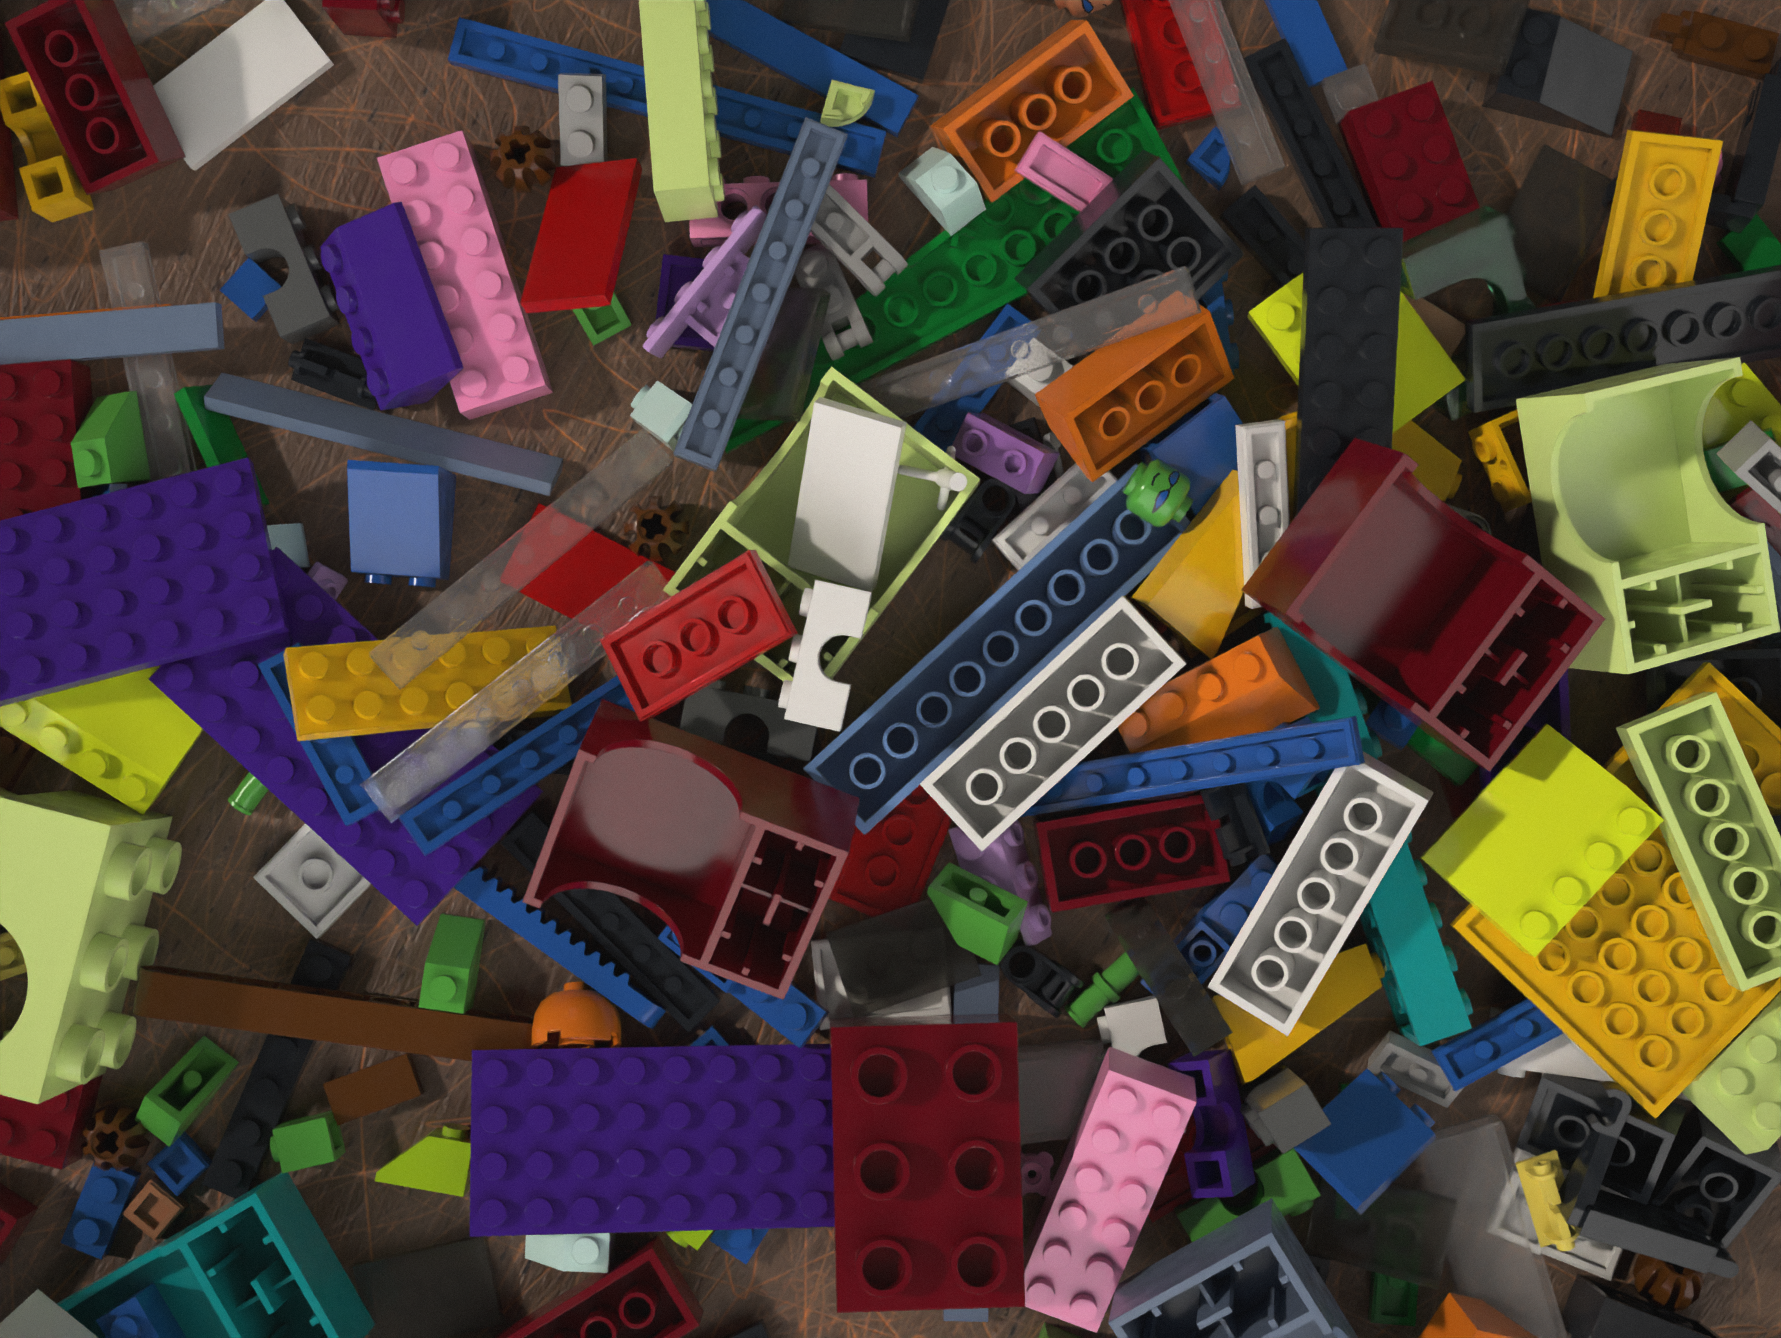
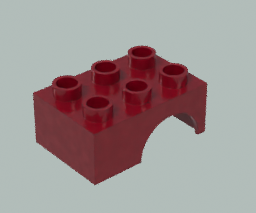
M1354 438L1241 590L1437 742L1484 769L1491 771L1604 622L1605 618L1528 554L1516 550L1486 533L1441 501L1413 475L1414 470L1419 464L1408 455Z
M602 699L576 755L522 902L540 908L552 895L571 889H596L624 896L650 909L671 928L680 945L681 962L784 1000L849 854L860 798L653 718L640 722L635 711Z
M1007 1013L830 1018L834 1252L837 1313L1025 1307L1017 1021Z

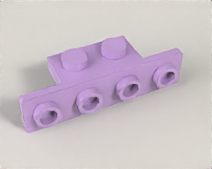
M754 205L750 211L742 212L731 226L732 234L722 246H716L708 253L702 264L704 269L693 282L689 281L681 287L674 299L676 304L665 317L658 318L650 326L646 334L648 339L642 346L650 354L662 358L688 325L712 346H716L750 259L745 254L758 239L767 216L757 205Z
M1016 820L983 851L971 841L959 826L949 829L948 831L960 868L1028 901L1020 927L1025 945H1036L1052 935L1050 928L1051 916L1047 907L1043 905L1037 887V872L1034 865L1029 861L1023 843L1024 831L1020 822Z

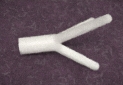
M949 446L946 451V454H948L954 460L956 452L955 447ZM899 465L897 474L935 481L941 487L937 503V509L940 511L946 508L950 490L962 491L967 485V478L964 474L949 470L946 467L937 472L905 465Z

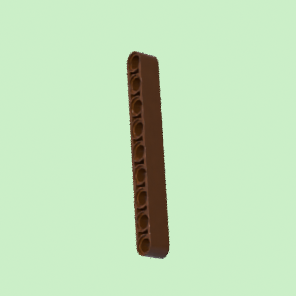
M157 965L140 966L133 1007L135 1015L147 1018L472 1061V1050L532 1049L531 1037L534 1020L533 1017L478 1009H469L464 1014L419 1008V1001Z

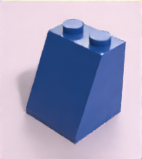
M1218 393L1208 397L1135 451L1145 464L1148 465L1151 461L1160 459L1190 479V489L1187 496L1193 499V503L1185 514L1190 522L1232 470L1238 471L1235 425L1243 423L1227 398Z
M348 460L347 483L351 572L365 575L364 583L391 585L392 577L409 578L408 586L436 588V580H449L457 475L434 465Z
M1369 1069L1363 1071L1322 1109L1331 1125L1294 1147L1360 1215L1436 1139V1134L1430 1129L1435 1124V1121L1416 1103L1409 1109L1396 1096L1401 1089L1384 1072L1380 1071L1375 1076Z

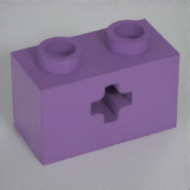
M967 413L952 444L956 449L955 457L1024 494L1041 493L1060 454L985 413Z

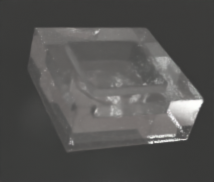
M1365 63L1326 77L1320 83L1335 124L1340 123L1348 111L1379 100Z

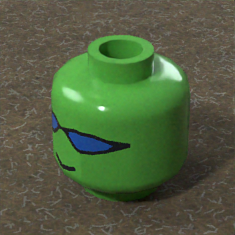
M1155 459L1148 465L1141 462L1122 493L1127 495V509L1157 528L1163 527L1171 519L1179 523L1193 503V499L1187 496L1190 489V479L1160 459Z

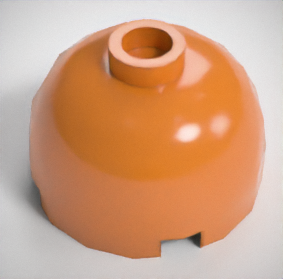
M565 983L564 991L550 994L539 1004L533 1020L531 1048L537 1049L540 1045H542V1049L594 1048L596 1045H604V1048L621 1047L620 1014L612 1001L599 992L591 991V986L587 983Z

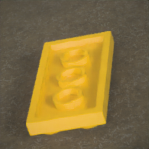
M1627 130L1593 298L1693 280L1723 144L1722 140Z

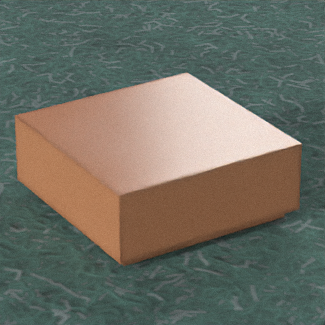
M155 1176L149 1180L122 1214L157 1242L189 1204L179 1195L176 1196L167 1185Z

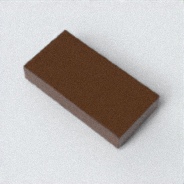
M403 1053L323 1083L337 1126L424 1094L411 1053Z

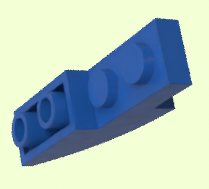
M1269 853L1255 856L1235 877L1231 876L1229 878L1230 882L1224 883L1141 979L1140 983L1173 1013L1220 966L1278 867L1279 862Z
M667 925L657 939L681 957L677 937ZM694 967L725 993H731L798 1048H803L829 1014L827 1009L798 987L799 984L793 980L784 1000Z

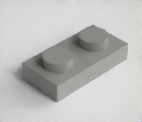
M558 74L561 165L571 166L608 161L606 74Z
M1390 1030L1368 1059L1367 1069L1377 1075L1382 1071L1395 1084L1446 1108L1450 1106L1463 1090L1461 1088L1455 1092L1452 1089L1430 1049L1418 1046L1411 1040Z

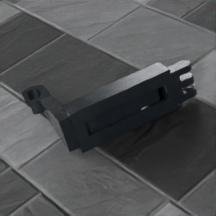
M1781 57L1770 72L1763 76L1762 81L1757 84L1756 89L1749 96L1725 194H1711L1705 224L1741 233L1764 206L1781 139ZM1617 177L1608 184L1603 192L1602 204L1604 208L1613 202Z
M1613 1081L1600 1082L1609 1098L1616 1097L1617 1099L1608 1116L1601 1118L1597 1117L1594 1113L1585 1116L1593 1130L1559 1189L1562 1203L1557 1206L1566 1223L1574 1225L1580 1236L1707 1274L1709 1272L1726 1278L1736 1276L1739 1271L1737 1263L1732 1259L1731 1254L1721 1240L1711 1237L1707 1231L1703 1230L1704 1226L1700 1220L1649 1204L1644 1205L1633 1199L1600 1190L1617 1139L1632 1107L1631 1099L1621 1085Z

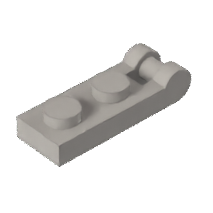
M829 184L811 233L873 296L877 297L886 288L884 282L893 273L899 275L908 266V263ZM874 250L882 260L871 270L863 260Z
M822 243L804 250L794 273L832 361L845 356V350L858 344L862 348L873 343L837 258ZM851 325L852 328L836 335L835 331Z

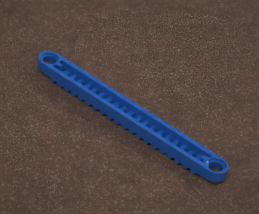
M481 866L477 869L472 868L455 886L457 891L647 1027L654 1029L667 1011L658 1001L630 982L631 974L627 970L621 973L616 972L617 961L615 959L606 963L602 962L603 951L600 948L591 953L587 951L589 940L584 938L578 942L573 941L574 930L572 928L563 932L559 931L560 920L557 917L547 922L544 920L546 909L541 907L532 911L529 904L522 902L523 899L520 901L516 900L517 889L514 886L506 890L501 889L503 878L500 876L491 880L487 879L488 868L486 866Z

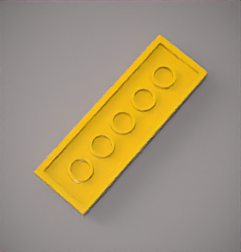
M556 626L289 647L284 652L297 741L555 716L572 705Z

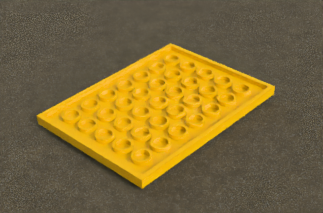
M1704 662L1658 710L1702 692H1717L1770 814H1781V729L1710 662ZM1622 746L1606 762L1603 768L1630 788L1650 807L1624 746ZM1659 826L1536 957L1521 951L1471 904L1450 923L1468 943L1655 1119L1781 991V977L1743 992L1728 984Z

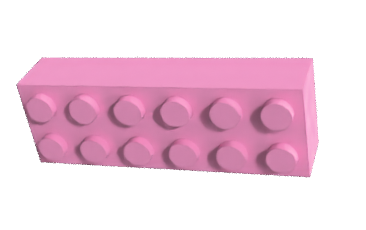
M461 130L378 157L377 160L391 203L402 202L464 367L450 381L459 412L471 420L553 393L528 313L525 312L520 304L522 295L473 145L465 133Z
M1112 1047L1108 1048L1024 1249L1025 1307L1097 1333L1197 1103L1195 1078Z

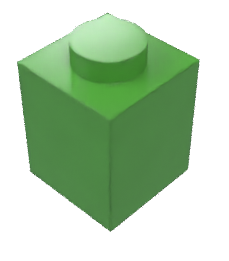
M332 1110L284 1121L272 1129L274 1136L270 1138V1150L276 1163L280 1162L282 1174L334 1162L346 1153L340 1125L337 1126Z

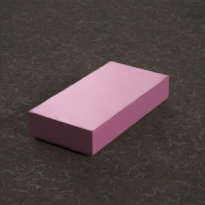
M1040 131L1037 132L1014 170L1079 213L1113 180L1112 177Z

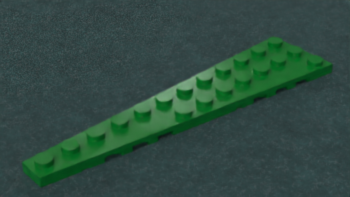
M1134 87L1130 89L1134 95L1131 99L1066 147L1113 179L1142 150H1145L1160 157L1187 188ZM1026 178L991 203L986 198L983 201L986 210L952 236L944 230L906 259L908 266L899 275L893 273L884 282L886 288L877 297L867 291L855 300L873 343L862 348L858 344L845 350V356L832 361L817 327L805 336V339L767 365L758 375H754L727 443L726 453L728 454L804 414L820 386V381L831 366L855 385H859L1004 308L1007 303L1010 305L1029 295L1014 278L1079 212ZM847 325V326H845V327H843V328H841V329L835 331V333H836V335H837V334H839V333H841V332H843V331H846V330H848V329H850V328H852V327H851V325Z

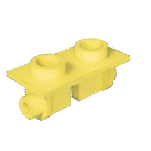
M1553 1150L1513 1163L1537 1247L1542 1248L1555 1244L1558 1251H1569L1575 1248L1574 1241L1579 1234L1574 1225L1566 1223L1557 1206L1562 1203L1559 1189L1565 1180L1557 1151Z

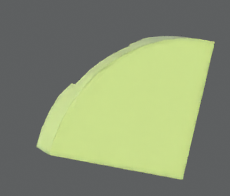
M831 80L821 115V123L829 127H839L860 119L870 108L875 90Z

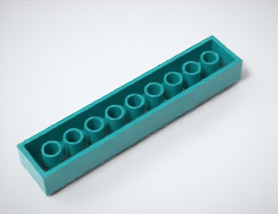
M1267 612L1255 617L1254 619L1260 634L1278 626L1320 706L1319 709L1291 722V724L1306 717L1313 723L1356 716L1362 750L1378 760V757L1382 756L1379 739L1373 730L1369 732L1363 718V714L1367 713V705L1360 689H1353L1348 672L1272 613ZM1327 781L1324 785L1314 789L1317 798L1319 797ZM1410 832L1360 915L1359 920L1371 953L1376 952L1382 963L1385 977L1380 980L1399 1033L1418 1046H1423L1472 1029L1468 1015L1473 1014V1008L1464 988L1458 989L1453 975V972L1458 971L1457 962L1449 945L1443 946L1437 930L1443 927L1442 919L1436 905L1433 902L1428 903L1422 887L1428 884L1427 876L1421 862L1418 859L1413 860L1407 844L1413 841Z

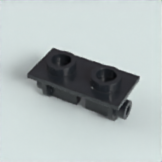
M307 338L304 339L300 352L294 350L291 353L288 366L294 368L291 380L375 411L377 400L369 391L367 373L362 359Z
M1245 782L1199 790L1210 820L1213 821L1222 817L1224 825L1214 830L1223 852V858L1229 859L1231 866L1245 863L1249 857L1270 853Z

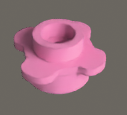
M1041 1151L1038 1154H1024L1021 1152L1022 1196L1026 1193L1038 1192L1041 1196H1047L1053 1182L1050 1179V1168L1054 1164L1053 1157L1048 1152ZM1030 1170H1034L1036 1172V1176L1034 1178H1030L1028 1176V1172Z

